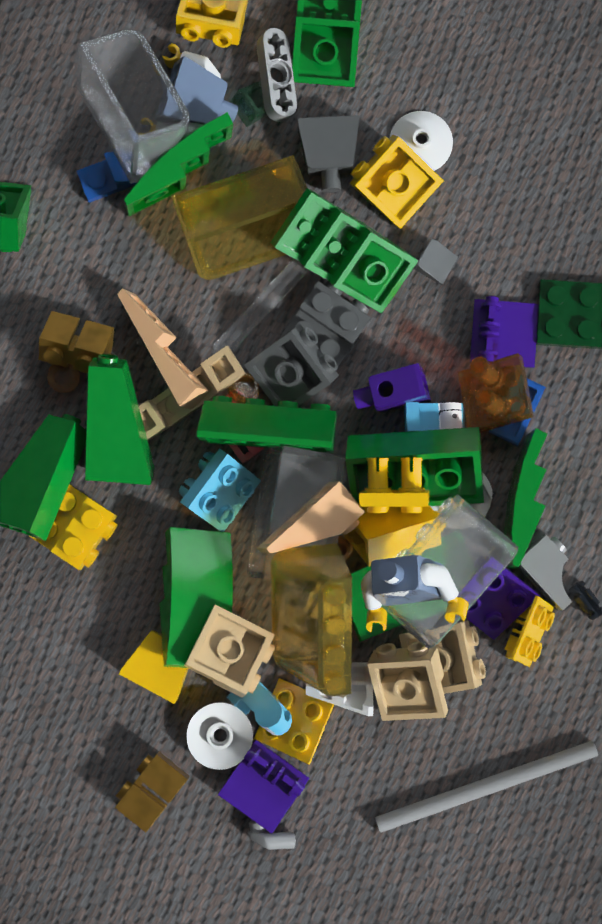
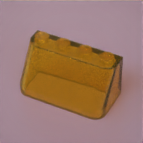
M294 155L171 196L195 268L201 278L206 280L217 279L287 255L274 248L270 242L307 189Z
M337 543L289 548L277 552L271 560L272 633L275 634L272 644L275 646L273 657L276 664L281 669L325 695L351 694L352 576Z

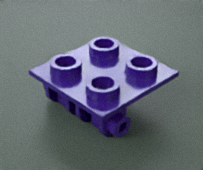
M487 296L486 300L474 299L470 363L535 368L539 304L499 301V298L494 296Z
M480 557L474 564V567L477 568V573L458 590L459 594L457 597L465 599L469 604L466 619L494 640L533 603L535 595L539 597L540 595L495 558L485 559Z
M255 740L244 756V759L239 763L218 793V796L272 834L295 799L304 790L310 778Z

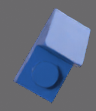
M137 150L104 153L106 160L77 170L89 203L137 184L146 173Z

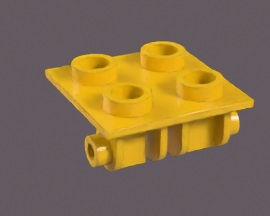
M535 595L533 603L519 616L526 619L525 622L518 619L515 621L523 625L521 631L512 629V632L519 634V637L510 634L504 648L507 651L506 658L530 667L532 661L535 662L538 659L542 650L540 640L544 630L548 631L554 620V613L552 612L554 606Z
M279 678L272 694L292 715L291 727L286 733L277 736L272 735L259 725L254 739L310 765L334 704L306 695V689Z

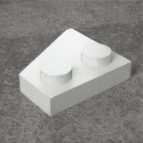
M306 662V695L366 716H373V687L367 666L368 662Z

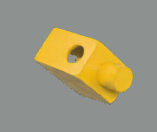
M152 630L122 667L119 675L175 704L180 696L189 668L164 667L162 634Z

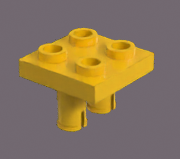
M410 457L401 458L402 488H398V490L388 488L389 458H379V472L377 471V458H367L368 488L359 493V507H367V513H387L389 507H401V513H421L422 507H428L429 490L422 488L423 460L421 457H413V471H410Z

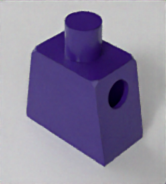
M419 363L368 377L370 386L353 390L357 409L374 405L375 409L379 412L403 408L409 402L424 403L431 401L425 372ZM388 386H393V393L388 397H384V389Z

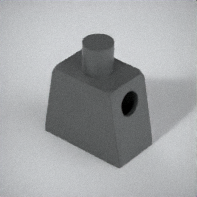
M359 115L298 118V134L308 176H321L322 192L335 193L341 191L340 175H351L354 166Z

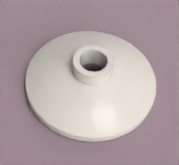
M414 111L404 115L395 123L390 133V137L392 135L400 137L433 171L445 164L452 151L453 138L450 128L442 118L431 112ZM422 134L427 137L428 141L420 144L416 141V137Z
M218 702L206 705L195 713L188 725L187 744L191 754L200 764L211 769L223 770L236 766L244 759V756L252 746L253 730L251 723L245 713L232 704ZM217 729L226 731L227 737L224 741L215 739L214 732Z

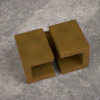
M51 311L39 337L38 360L67 367L69 363L73 365V369L88 373V366L93 357H98L100 354H111L114 327L86 320L80 335L77 336L74 334L80 323V318Z
M158 752L154 758L148 754L136 769L141 773L134 784L127 781L116 795L120 801L115 808L145 833L164 811L167 804L144 787L142 783L147 785L166 802L170 803L190 777L161 752Z

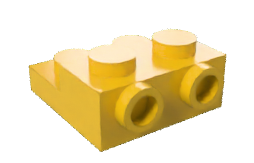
M180 0L176 14V33L181 34L188 41H197L199 38L212 40L215 45L223 48L229 47L231 44L239 45L248 0Z
M392 135L388 138L384 136L373 147V151L376 154L369 162L366 163L363 160L352 170L351 175L354 178L350 184L397 228L401 229L444 180L400 137Z
M69 484L47 540L31 538L77 570H82L84 566L89 568L99 554L96 548L101 540L105 539L107 541L116 530L118 524L114 521L117 515Z

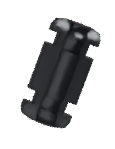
M579 581L569 589V593L576 596L574 598L584 613L588 612V618L594 620L602 615V606L598 605L600 602L590 588L586 589L584 586L586 583Z

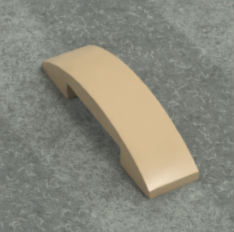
M225 346L200 364L199 368L192 372L209 390L208 394L192 410L180 407L170 388L139 406L147 440L152 439L202 407L204 400L211 401L213 396H218L246 374L229 346Z

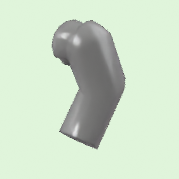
M253 820L249 822L248 836L250 840L268 850L295 848L296 839L294 832L271 834Z

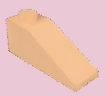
M340 481L328 482L260 544L257 549L260 553L271 554L342 533L346 535L360 523L358 518L365 511L362 507H359L358 502Z

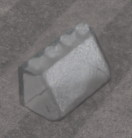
M123 30L78 44L77 88L130 183L138 182L185 135L189 128L190 114L146 38L140 32Z
M288 446L272 447L266 450L262 461L261 482L258 487L247 560L248 577L327 588V583L331 581L333 576V563L330 562L332 549L334 550L338 543V535L271 554L260 553L257 547L328 482L340 481L342 484L346 482L348 475L347 466L345 465L346 457Z
M456 495L454 498L450 497L443 502L438 509L439 515L431 524L426 523L417 532L415 536L417 540L409 549L404 548L396 557L419 555L443 564L448 569L459 592L457 597L465 599L469 604V609L513 560L518 552V546L462 497ZM443 599L381 606L427 649L437 645L461 618L456 614L454 623H449L445 619L448 601H443Z

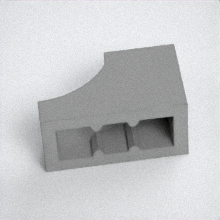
M544 535L526 550L518 568L558 611H563L572 603L562 582L563 566L569 560L564 554L567 549L555 536L549 538L547 535Z

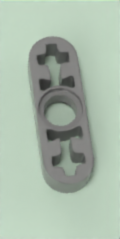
M270 28L258 38L256 44L263 101L268 117L273 121L283 122L292 116L297 109L289 40L283 31L277 28ZM273 45H277L278 47L275 51ZM271 68L281 71L283 82H277L271 77ZM278 100L280 105L285 106L286 109L284 111H282L281 106L276 105V102Z

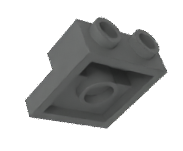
M318 281L299 307V311L281 337L299 323L303 328L308 327L312 329L318 338L317 347L323 355H331L339 367L371 322V317L367 315L369 309L356 299H353L350 303L342 298L341 294L343 291L334 287L329 281L325 285Z
M300 323L244 365L274 406H278V401L296 402L300 406L330 385L339 376L336 372L338 366L335 359L329 354L323 355L316 345L318 338L314 331L308 327L303 328Z

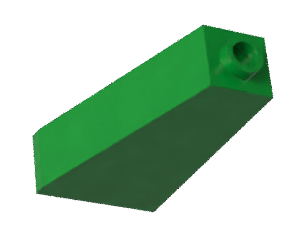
M100 354L98 357H93L88 366L85 480L151 485L155 475V467L127 360L118 359V356L114 354Z
M48 414L0 480V527L44 541L47 540L86 445L87 430L80 425V419L69 414H63L62 418Z

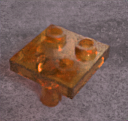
M519 353L494 360L493 362H488L484 357H476L471 361L470 368L458 372L467 428L479 427V433L534 417L523 357Z

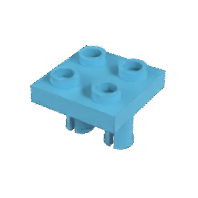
M219 448L215 454L213 452H206L203 455L210 462L206 463L200 459L198 465L202 473L196 480L193 478L186 479L184 483L191 488L188 490L181 485L179 493L183 497L180 503L219 531L224 532L229 524L233 522L248 498L254 493L261 480Z

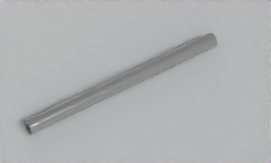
M589 741L376 816L375 819L379 831L382 833L597 757L598 752L594 742Z

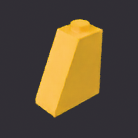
M429 505L428 507H422L421 513H401V507H389L387 513H367V507H362L365 513L358 518L360 523L354 530L344 535L370 567L371 562L374 560L401 557L439 545L443 521L439 512L434 511Z

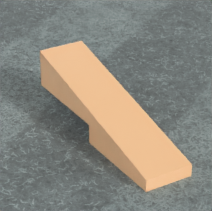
M122 288L117 295L178 405L192 410L208 394L209 390L168 348L176 339V336L136 294Z

